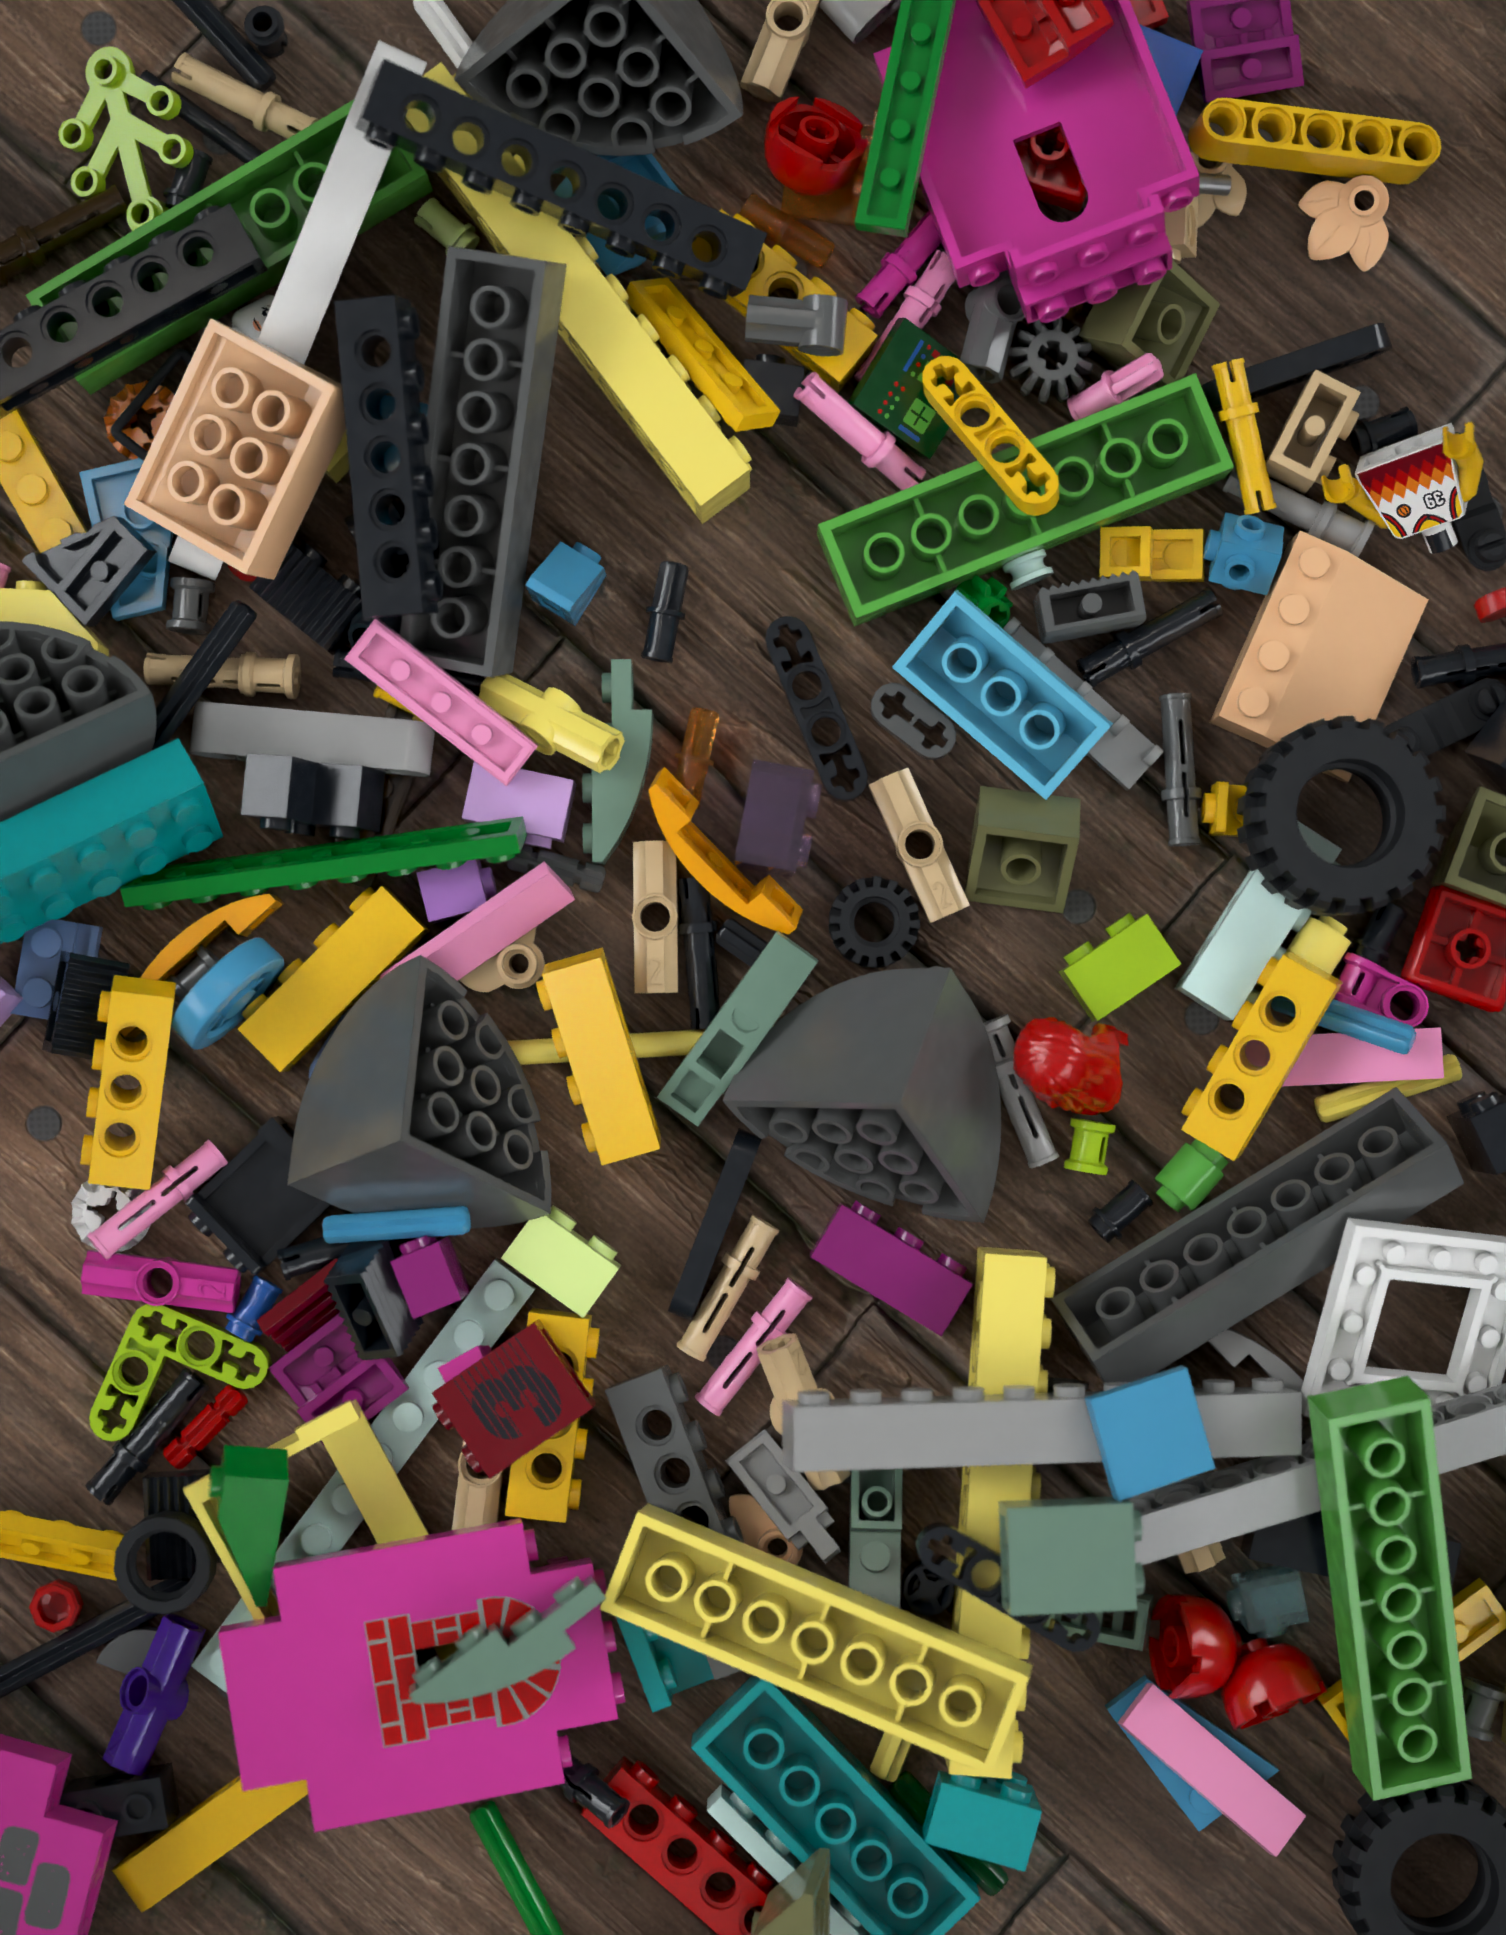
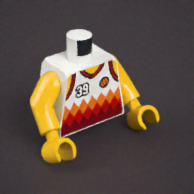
M1451 422L1360 456L1355 471L1357 479L1352 477L1351 469L1347 464H1342L1338 467L1339 479L1330 480L1325 475H1322L1320 479L1324 496L1330 503L1344 502L1368 520L1375 522V525L1381 529H1389L1397 539H1403L1421 532L1429 552L1436 554L1446 551L1457 544L1458 539L1451 521L1460 519L1465 515L1468 501L1477 494L1484 461L1474 440V424L1472 422L1465 423V433L1455 434Z

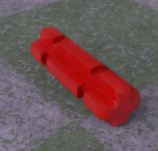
M230 1384L225 1386L214 1398L216 1402L208 1404L180 1432L182 1437L177 1436L163 1450V1456L173 1467L178 1470L186 1467L197 1456L195 1451H201L230 1422L228 1417H234L248 1403V1399L239 1388Z

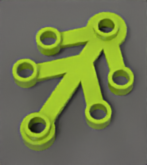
M107 46L98 49L88 60L85 74L90 89L76 118L64 121L59 128L58 136L64 147L79 153L85 152L93 143L94 133L92 130L107 104L110 121L88 166L79 167L72 174L71 187L74 193L86 199L105 191V179L119 152L132 201L127 208V223L133 231L169 210L163 201L152 196L139 142L158 152L163 162L175 168L186 167L193 158L194 150L192 144L187 139L177 134L167 135L131 114L127 94L145 102L149 112L163 120H171L179 114L181 99L175 91L162 85L153 86L137 77L133 62L128 54L116 47ZM112 64L111 75L104 79L105 70ZM168 95L169 103L164 110L160 111L159 101L163 96ZM80 128L81 136L76 143H73L72 133L75 129ZM180 143L181 152L177 158L172 159L171 149L175 144ZM92 175L93 185L88 191H85L84 181ZM148 207L149 217L144 223H141V214Z

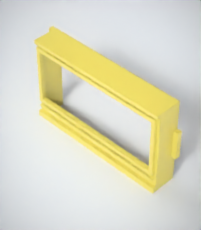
M350 1399L295 1428V1433L267 1447L287 1449V1457H290L322 1440L377 1544L429 1535L357 1399L353 1401ZM210 1474L184 1487L183 1491L253 1619L257 1620L280 1615L278 1599L271 1586L267 1607H256L218 1521L217 1498L208 1497ZM455 1643L434 1646L441 1662L459 1650Z

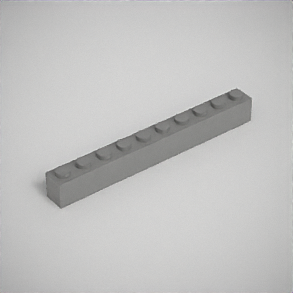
M1254 1378L1252 1379V1387H1234L1233 1380L1207 1379L1203 1380V1388L1193 1389L1212 1458L1302 1455V1393L1284 1387L1283 1379ZM1130 1382L1104 1383V1391ZM1076 1383L1054 1384V1393H1035V1386L1005 1385L1003 1386V1394L984 1395L983 1387L977 1386L953 1387L952 1396H933V1389L903 1388L901 1389V1397L883 1398L881 1390L854 1389L850 1390V1398L830 1399V1392L800 1391L798 1392V1400H782L783 1465L793 1472L1102 1462L1085 1397L1103 1391L1085 1392V1385Z

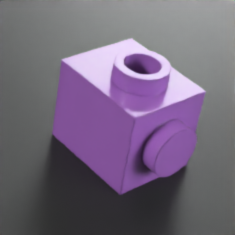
M478 859L468 860L462 866L453 869L441 870L433 868L416 873L428 922L433 924L466 916L497 894L491 868H482Z

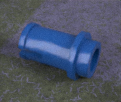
M258 1275L253 1276V1281L237 1306L235 1313L228 1312L226 1315L229 1322L225 1329L252 1343L256 1335L261 1336L263 1334L257 1320L272 1308L279 1294L281 1295L283 1291L277 1285Z

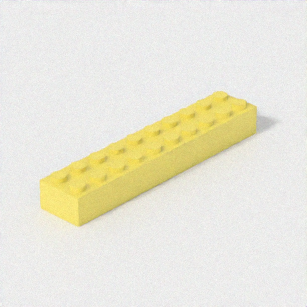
M442 62L423 75L430 80L472 98L454 80L456 73L451 75ZM408 109L404 119L406 125L414 132L422 133L428 131L429 121L426 115L418 109ZM463 130L453 133V143L457 150L467 155L477 152V142L473 135ZM511 152L503 153L501 161L505 171L512 176H523L525 165L522 158L517 154L512 156ZM444 168L442 173H437L497 253L567 264L558 334L702 524L749 490L750 471L752 470L749 462L752 458L735 435L727 440L721 432L722 429L718 423L721 417L705 395L696 399L687 382L691 378L675 355L672 354L665 358L657 343L660 337L649 320L643 314L636 318L634 317L630 306L626 302L629 296L618 279L612 273L606 277L602 275L601 269L595 261L599 257L586 237H574L571 233L558 226L559 219L541 211L539 216H533L517 210L510 205V197L492 190L491 194H483L472 190L462 183L463 176Z
M991 1247L977 1248L968 1386L983 1387L984 1395L1003 1394V1386L1031 1385L1035 1386V1393H1047L1048 1370H1043V1365L1040 1364L1041 1349H1049L1051 1343V1318H1047L1046 1314L1043 1313L1044 1299L1053 1298L1055 1267H1050V1264L1047 1263V1257L1040 1252ZM1033 1464L962 1466L958 1530L1000 1554L998 1501L1040 1499L1041 1474L1036 1473V1466H1033ZM970 1546L966 1548L965 1556L956 1552V1563L959 1567L955 1570V1575H960L963 1560L974 1550ZM991 1560L978 1562L971 1572L973 1584L980 1588L993 1586L998 1581L1000 1575L997 1563ZM954 1585L951 1631L1015 1658H1029L1030 1628H1026L1025 1625ZM1027 1685L1017 1711H1025ZM1016 1713L991 1777L1011 1779L1012 1763H1021L1023 1732L1019 1731ZM945 1757L949 1774L990 1777Z

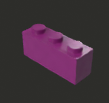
M855 1200L851 1208L840 1203L810 1252V1257L942 1337L973 1285L970 1280L963 1277L968 1268L944 1253H941L938 1260H935L920 1251L924 1241L899 1226L894 1234L877 1224L881 1215Z

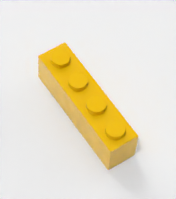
M381 886L375 892L369 887L363 891L349 906L353 914L340 927L335 922L328 926L313 942L318 949L305 962L300 958L293 961L277 978L282 985L269 998L264 994L258 996L242 1012L241 1015L246 1021L238 1030L279 1072H288L336 1025L341 1015L352 1008L381 979L380 975L398 963L430 931L388 888Z
M603 947L544 964L543 980L536 982L543 1009L545 1011L553 1009L558 1028L551 1029L552 1038L559 1058L568 1057L573 1075L566 1077L574 1106L583 1104L588 1122L581 1124V1128L589 1153L597 1151L603 1166L660 1149L661 1134Z

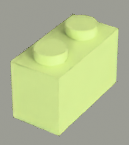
M552 1205L551 1214L527 1221L501 1259L584 1318L621 1267V1264L614 1260L618 1252L595 1235L589 1241L573 1230L577 1222L568 1214Z

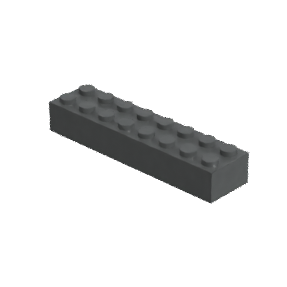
M448 246L427 411L429 442L424 445L425 465L431 468L434 479V493L428 499L430 518H434L439 534L438 547L433 549L435 570H438L442 577L443 598L441 601H438L439 613L402 616L400 630L401 637L443 669L491 678L513 673L567 264Z
M1395 1087L1051 1298L1071 1336L1102 1382H1133L1154 1375L1334 1264L1337 1259L1347 1218L1399 1224L1463 1185L1464 1181L1448 1143L1400 1090Z

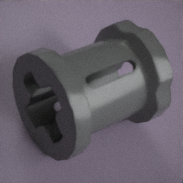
M171 578L170 587L175 590L172 619L167 620L166 629L182 634L209 635L212 627L207 623L209 596L215 592L216 584L197 578Z
M203 945L198 947L196 950L197 956L177 976L170 975L165 980L176 982L175 994L181 1000L184 999L205 973L220 960Z
M1465 1676L1463 1685L1466 1689L1463 1694L1467 1735L1486 1742H1492L1494 1733L1491 1731V1727L1500 1701H1506V1691L1477 1678Z

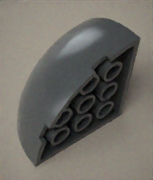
M508 0L470 46L454 78L474 100L595 155H647L655 153L657 148L673 146L684 142V145H687L723 129L743 116L742 95L734 69L719 36L698 0Z
M0 621V822L152 751L157 728L156 709L152 692L141 678L115 655L110 658L93 649L90 641L59 629L37 624Z
M419 955L399 965L382 977L345 1015L324 1047L305 1089L296 1120L287 1185L353 1213L465 1206L470 1212L471 1228L511 1225L551 1214L550 1162L548 1150L540 1151L534 1123L541 1121L531 1087L508 1041L488 1013L479 1015L464 998L467 990L442 968Z
M934 966L930 968L884 970L858 976L834 985L803 1002L778 1021L766 1034L740 1072L733 1076L723 1102L760 1139L766 1138L769 1134L786 1146L787 1149L784 1156L809 1172L855 1194L892 1207L897 1198L923 1205V1215L957 1221L984 1223L993 1195L1000 1154L1001 1101L999 1081L986 1028L974 1003L951 968Z

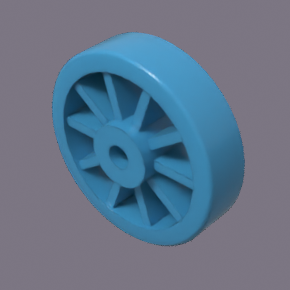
M252 938L240 944L207 971L188 992L173 1015L171 1028L192 1049H203L215 1043L244 1019L241 1014L252 1001L261 994L267 995L283 971L284 958L263 938Z

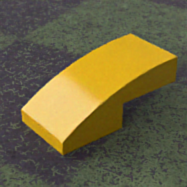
M1151 526L1101 527L1099 577L1101 578L1103 575L1109 579L1112 574L1119 577L1122 572L1129 575L1134 570L1139 574L1140 581L1204 582L1205 559H1203V552L1205 548L1204 529L1153 530Z

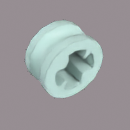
M1044 549L1028 553L1003 565L1004 572L1010 573L1013 581L1009 584L1011 590L1029 586L1054 573L1052 567L1045 566L1043 562L1044 557H1046Z

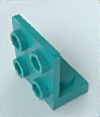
M616 1617L652 1713L671 1706L673 1694L714 1679L705 1654Z

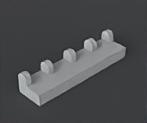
M1013 617L1003 630L1113 723L1086 755L1126 791L1129 790L1161 756L1164 750L1146 738L1130 723V720L1125 715L1117 712L1092 689V686L1087 681L1079 678L1055 656V653L1049 647L1046 648L1021 626L1019 620Z

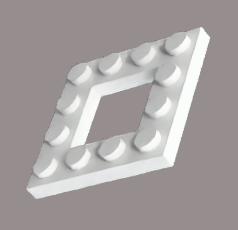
M1347 1218L1301 1388L1302 1414L1310 1417L1307 1396L1407 1375L1430 1397L1431 1405L1501 1385L1506 1369V1236ZM1390 1279L1470 1288L1446 1374L1366 1366Z

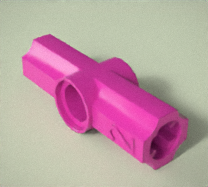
M97 1250L87 1251L81 1275L82 1294L142 1301L152 1306L166 1304L235 1313L240 1298L242 1282L241 1272L236 1268L184 1262L171 1257L152 1258L114 1253L110 1259L106 1260ZM156 1268L165 1269L172 1277L173 1286L167 1295L158 1293L151 1284V1276Z

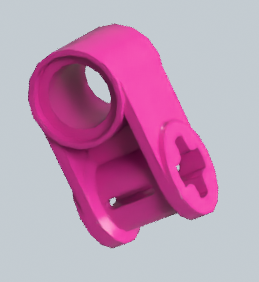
M1350 952L1345 953L1343 961L1346 964L1339 977V980L1343 983L1334 1000L1413 1027L1424 1020L1428 1013L1429 1003L1426 994L1421 988L1387 972L1385 968L1366 958ZM1398 992L1406 994L1413 1002L1412 1014L1405 1021L1397 1019L1390 1010L1391 999Z

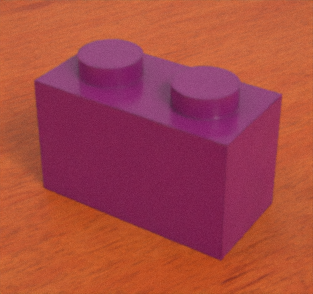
M425 1235L405 1242V1244L399 1246L402 1255L390 1261L413 1319L457 1302L471 1292L449 1236L436 1240V1237Z

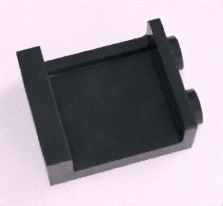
M280 1116L270 1118L257 1131L259 1134L197 1194L191 1195L185 1201V1204L192 1210L188 1215L190 1221L207 1237L214 1233L227 1247L223 1251L224 1256L241 1273H245L247 1270L254 1275L263 1272L278 1257V1249L288 1248L331 1206L327 1202L287 1185L295 1131Z

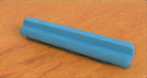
M1276 996L1272 1000L1271 1005L1275 1011L1295 1017V1005L1289 998ZM1334 999L1318 1026L1403 1055L1410 1052L1416 1039L1415 1029L1411 1025Z
M465 1206L331 1215L324 1218L322 1228L325 1242L334 1244L420 1238L425 1235L428 1237L463 1235L470 1231L471 1221L469 1209Z

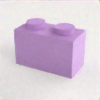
M474 761L462 819L468 823H477L523 816L527 832L524 844L551 849L552 840L562 843L565 841L577 784L571 779L520 769L506 786Z

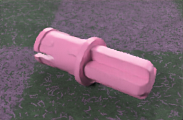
M1145 353L1115 372L1112 370L1103 372L1100 381L1067 399L1068 409L1074 420H1080L1125 402L1160 381L1164 376L1160 360L1156 359L1152 353Z

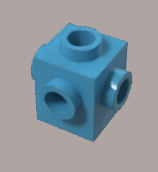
M1225 512L1219 531L1210 530L1203 552V559L1210 560L1208 581L1219 583L1228 589H1242L1267 596L1282 556L1284 527L1263 522L1255 516H1239Z

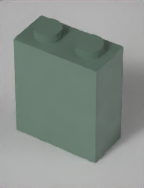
M1112 1496L998 1501L1002 1607L1010 1616L1137 1610V1595H1143L1144 1571L1140 1562L1135 1563V1542L1142 1540L1143 1529L1141 1513L1139 1509L1133 1510V1503L1130 1500L1117 1501Z

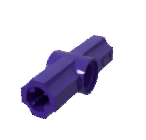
M175 1614L163 1616L142 1667L132 1668L126 1674L120 1688V1703L123 1711L102 1758L110 1766L123 1770L128 1774L142 1776L143 1772H146L167 1720H176L182 1715L189 1699V1687L185 1678L206 1631L198 1623Z

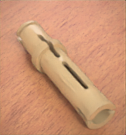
M184 52L181 54L174 65V68L182 72H172L171 80L173 83L182 85L253 121L254 128L261 132L271 130L288 139L318 121L317 118L310 117L281 102L280 95L272 91L263 93L193 58L188 53Z
M751 1215L747 1227L732 1252H725L721 1261L724 1263V1266L706 1297L701 1302L682 1339L677 1343V1347L680 1350L704 1362L706 1354L730 1317L733 1308L750 1279L755 1281L760 1274V1270L757 1267L774 1237L778 1235L780 1231L778 1228L756 1215ZM750 1247H753L752 1250L750 1251L748 1257H747L746 1260L743 1262V1264H742V1266H741V1268H740L738 1274L736 1275L734 1281H733L732 1283H730V1281L732 1280L733 1276L735 1275V1273H736L737 1270L739 1269V1267H740V1265H741V1263H742L744 1257L746 1256L748 1250L750 1249ZM726 1293L709 1324L704 1328L722 1295Z

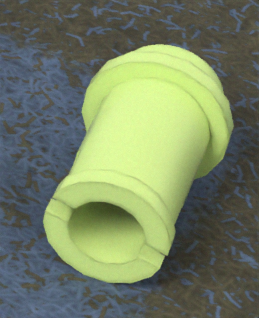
M436 198L429 199L417 212L418 216L415 217L414 223L422 227L446 248V255L448 246L473 250L477 247L480 238L475 234V227L470 223L464 225L445 209Z

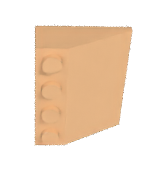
M210 318L124 505L242 573L274 580L345 433L346 423L342 384Z
M1299 531L1286 547L1269 592L1264 597L1209 723L1269 748L1279 742L1284 736L1321 719L1328 721L1338 716H1354L1358 722H1363L1368 718L1376 720L1428 599L1348 551L1303 531ZM1340 769L1323 772L1346 783L1349 782L1352 773Z

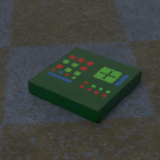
M898 318L848 400V403L883 431L891 433L897 441L922 459H931L948 431L949 426L924 395L922 373L925 366L939 356H951L959 360L960 358L908 319ZM943 376L937 378V386L945 384L954 394L955 402L960 396L956 393L954 378L948 381Z

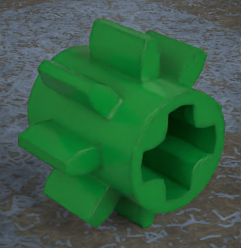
M974 575L972 579L966 580L957 586L954 592L958 590L1002 629L1006 626L1010 618V608L1013 606V602L1004 596L1007 591L1004 585L993 577L985 582L978 575Z

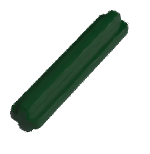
M904 1771L889 1786L890 1793L923 1827L931 1794L910 1772ZM944 1849L987 1895L994 1896L1008 1882L1007 1873L999 1864Z

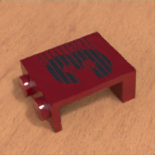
M540 1319L432 1392L437 1401L432 1405L436 1416L448 1431L455 1427L466 1444L461 1448L465 1459L477 1474L484 1470L489 1479L581 1417L597 1404Z

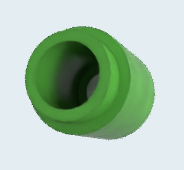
M1197 1139L1191 1144L1185 1142L1154 1178L1161 1186L1155 1193L1176 1212L1179 1213L1184 1206L1193 1212L1224 1177L1221 1171L1229 1162L1219 1152Z

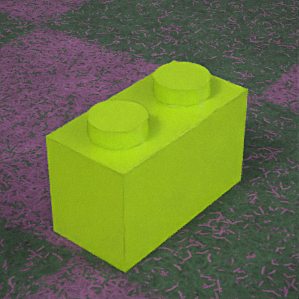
M1129 912L1105 929L1110 936L1108 939L1094 948L1088 940L1063 957L1068 966L1059 971V974L1092 1022L1099 1021L1181 965V962L1148 914L1142 915L1135 920Z

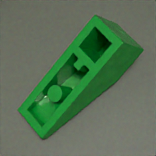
M224 1445L221 1466H211L208 1497L217 1498L218 1521L256 1607H267L289 1483L287 1449Z

